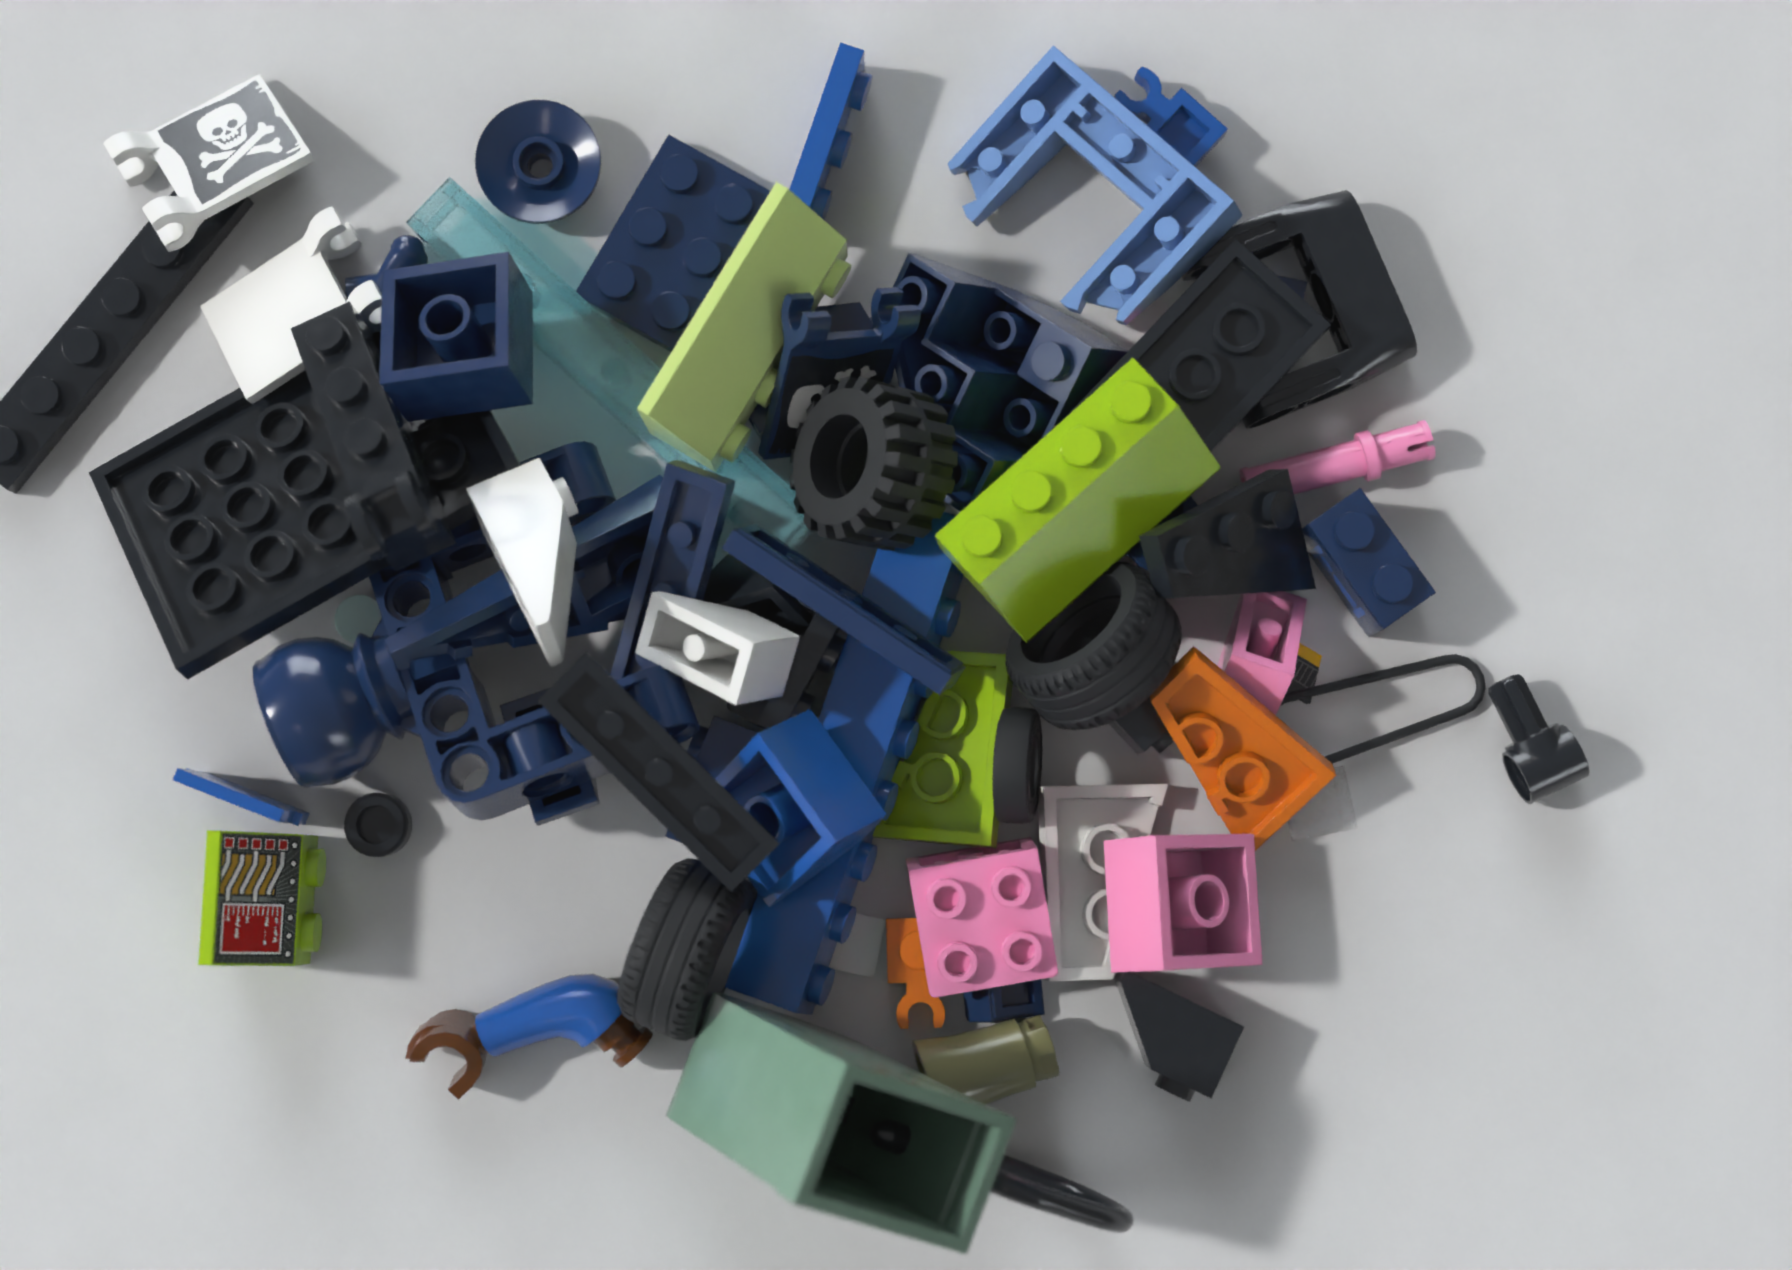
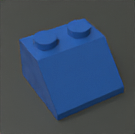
M811 709L759 732L716 778L779 842V845L747 876L768 907L780 902L854 848L887 816L884 809Z

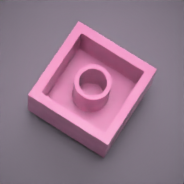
M1254 834L1152 835L1103 841L1111 972L1263 965Z

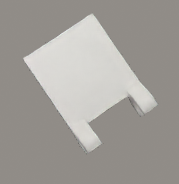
M328 207L316 214L309 223L306 233L299 241L200 306L246 400L251 404L262 399L305 370L290 328L350 301L372 333L381 331L382 294L377 284L373 280L366 281L356 287L347 299L327 261L346 257L354 253L362 245L353 226L349 222L344 224L337 210L333 207Z

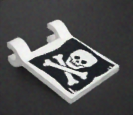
M260 74L153 131L121 132L111 136L103 143L129 187L137 186L148 180L159 164L176 192L177 196L158 197L148 202L142 208L168 252L178 250L189 243L205 219L315 161L310 150Z

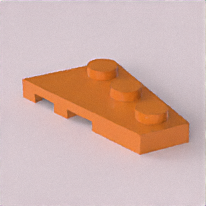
M1195 646L1172 667L1161 685L1150 696L1152 705L1187 764H1190L1217 815L1222 818L1231 834H1254L1255 851L1336 776L1334 766L1328 759Z

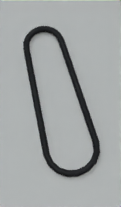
M1452 654L1285 694L1281 705L1446 664L1456 663L1471 671L1475 678L1476 690L1468 703L1324 756L1333 764L1468 714L1475 710L1483 700L1486 686L1484 675L1476 663L1468 657Z

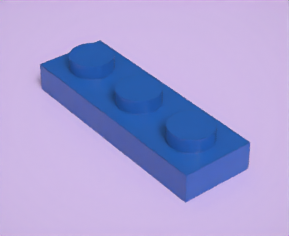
M841 42L789 189L824 220L832 198V191L824 187L831 167L842 169L852 140V132L845 130L851 109L862 111L872 82V75L865 73L864 50Z

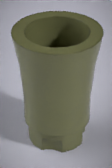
M1041 1015L1027 1018L1018 1023L1013 1018L985 1028L954 1035L912 1040V1049L918 1072L983 1105H988L1007 1096L1035 1088L1037 1081L1047 1080L1059 1075L1055 1049Z

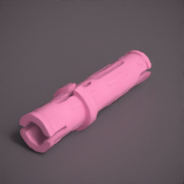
M1425 420L1375 435L1366 430L1354 433V440L1250 468H1240V480L1243 483L1269 469H1288L1294 495L1359 477L1372 481L1380 479L1382 471L1423 460L1435 459V446L1427 445V442L1433 441V436Z

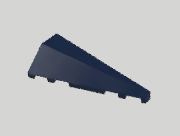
M661 475L656 476L572 527L577 545L566 638L608 630V623L625 620L663 479ZM499 570L383 640L398 670L409 669V661L443 654H450L454 659L473 656L474 648L505 642L512 648L538 644L502 570Z

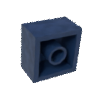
M509 251L383 270L380 386L407 422L533 404V292Z

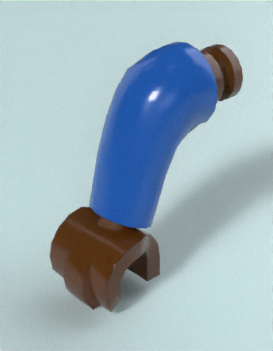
M593 973L568 975L542 984L481 1012L477 1016L457 1009L441 1011L419 1026L408 1044L405 1059H410L409 1062H425L430 1051L443 1046L460 1052L465 1057L467 1063L454 1074L448 1091L459 1100L472 1088L481 1075L487 1053L497 1057L527 1045L561 1037L574 1040L581 1047L594 1042L603 1052L612 1049L616 1053L613 1061L621 1068L643 1050L652 1038L653 1032L644 1026L638 1029L634 1022L623 1016L617 1001L619 988L617 982Z

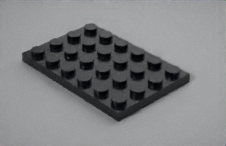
M381 331L374 332L373 334L381 347ZM306 370L254 404L246 400L241 388H238L89 472L176 670L187 680L390 565L384 557L374 561L362 546L352 527L344 504V499L352 495ZM492 410L410 422L451 530L476 516L466 488L521 466Z

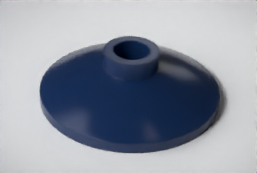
M528 100L509 106L489 122L478 141L475 154V169L482 191L492 205L500 212L520 222L546 224L570 216L588 201L599 181L601 152L597 138L590 125L576 111L550 100ZM541 159L550 161L553 166L547 176L538 178L531 174V167L536 161Z

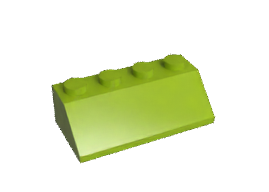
M1132 358L935 535V538L942 552L1018 635L1028 643L1140 542L1139 535L1157 527L1221 469V466L1178 404Z

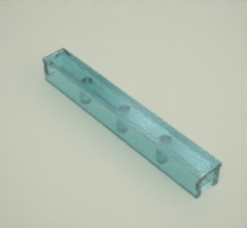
M451 177L406 222L418 239L442 261L509 251L533 292V344L665 465L668 462L680 460L735 480L736 483L725 519L731 526L740 528L757 524L794 550L812 532H815L803 523L804 514L797 513L793 503L796 492L790 490V486L746 446H744L733 463L724 459L718 470L714 472L650 434L637 408L661 369Z

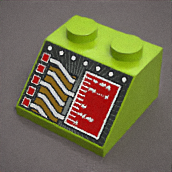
M207 830L198 965L297 966L310 964L311 952H318L322 939V918L320 913H314L315 887H322L325 880L326 853L323 848H318V835Z

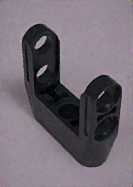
M1347 190L1289 203L1232 226L1182 276L1183 281L1198 279L1235 239L1259 260L1293 247L1322 316L1331 324L1328 330L1338 350V354L1286 374L1243 419L1246 429L1261 426L1353 389L1415 357L1417 354V344L1411 324L1361 209L1353 195Z

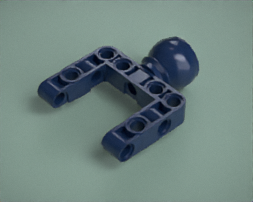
M585 441L569 443L520 462L523 465L540 458L552 481L561 477L564 478L578 509V514L569 517L571 525L588 518L613 503V501H616L599 452L593 443ZM476 516L451 530L456 544L398 571H395L389 565L369 577L382 616L372 637L359 633L353 648L335 639L322 637L298 638L277 646L262 659L254 663L252 667L253 683L265 724L278 754L289 773L300 786L309 788L312 786L334 785L352 778L379 753L387 733L401 740L406 732L422 739L435 782L441 793L462 814L468 818L480 821L496 818L529 805V803L547 798L610 773L544 707L497 725L484 685L472 671L467 657L454 659L450 654H443L409 661V669L398 670L383 640L454 598L448 582L449 579L454 578L452 572L494 556L481 531ZM430 599L429 606L423 613L418 616L407 617L409 609L413 604L420 600ZM656 665L616 680L680 744L692 738L700 730L699 722L682 677L660 665ZM461 711L469 712L467 721L461 728L453 732H444L445 724L452 715ZM478 769H488L487 779L481 787L473 791H463L465 779L470 773Z

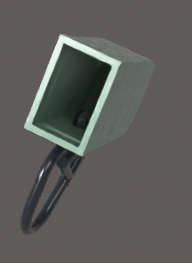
M713 992L666 1114L669 1119L778 1190L777 1194L795 1205L967 1254L990 1192L1027 1207L1110 1232H1127L1132 1227L1134 1221L1132 1213L1111 1198L1065 1177L1005 1155L1004 1153L1014 1129L1016 1118L998 1109L983 1105L842 1034L719 992Z

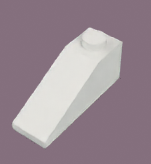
M537 458L466 488L481 531L552 667L564 661L577 545L569 517L578 514V509L564 478L561 477L552 481L540 458Z

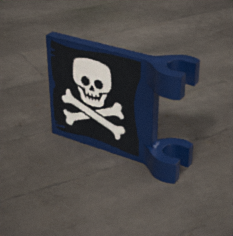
M899 287L877 288L871 302L873 329L829 332L831 316L827 311L811 312L815 299L811 293L786 294L781 309L784 347L758 450L763 460L791 456V449H795L798 439L795 436L800 422L804 423L807 418L806 410L813 400H821L822 390L830 384L838 385L840 379L850 376L855 378L864 377L891 384L901 344L907 337L916 332L921 318V310L917 305L900 306L904 292Z

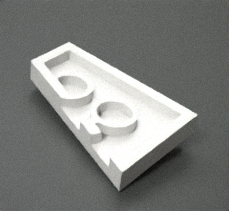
M1168 784L1039 787L1040 866L1058 967L1057 975L1045 978L1044 981L1113 979L1115 972H1111L1103 841L1150 836L1158 807L1163 805Z

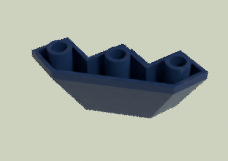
M908 253L893 287H899L904 292L900 306L917 305L921 310L918 329L913 335L907 337L900 347L895 366L899 387L925 393L933 397L934 404L941 405L948 414L946 424L953 426L956 440L952 444V450L958 452V466L954 467L951 479L955 480L952 494L947 493L945 502L959 512L964 510L1053 430L1128 352V350L1085 323L1015 289L917 254Z

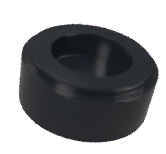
M370 793L358 798L349 807L344 820V831L350 845L359 853L370 857H386L400 851L408 842L412 832V817L407 806L397 797L384 793Z

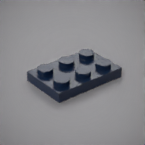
M668 134L574 293L577 300L672 352L771 191Z

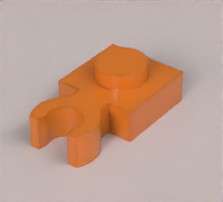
M886 918L888 984L906 983V994L900 999L896 1009V1018L900 1029H908V1011L912 1005L919 1002L926 1003L932 1008L934 1028H942L945 1020V1009L939 997L934 998L929 994L916 918Z

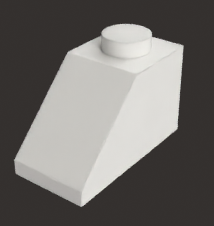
M658 591L651 593L635 653L735 705L783 696L800 636L747 610Z

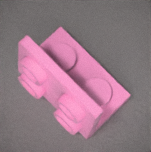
M1031 837L998 842L997 849L970 847L906 859L928 990L932 997L937 998L1051 978L1057 975L1058 967L1038 848Z

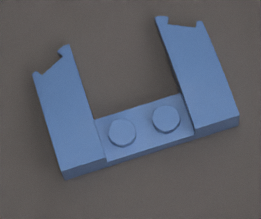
M1054 45L948 162V167L953 175L968 173L977 200L962 207L966 217L976 227L1030 181L1066 144L1137 205L1142 212L1060 301L1069 311L1079 314L1082 313L1086 303L1118 310L1116 321L1123 325L1129 324L1172 287L1243 216L1231 197Z

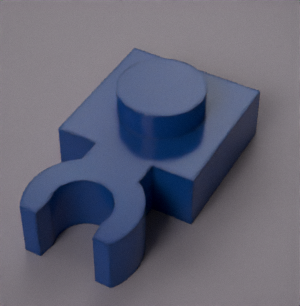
M1140 67L1134 78L1136 83L1143 87L1147 93V97L1144 100H1131L1121 90L1114 95L1115 99L1146 123L1150 129L1195 167L1223 139L1228 130L1182 87L1168 100L1161 93V82L1157 75L1145 67Z

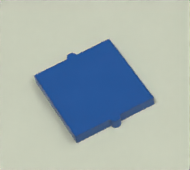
M177 768L173 777L175 782L279 823H291L299 826V824L305 825L310 814L208 772L195 771L189 768Z

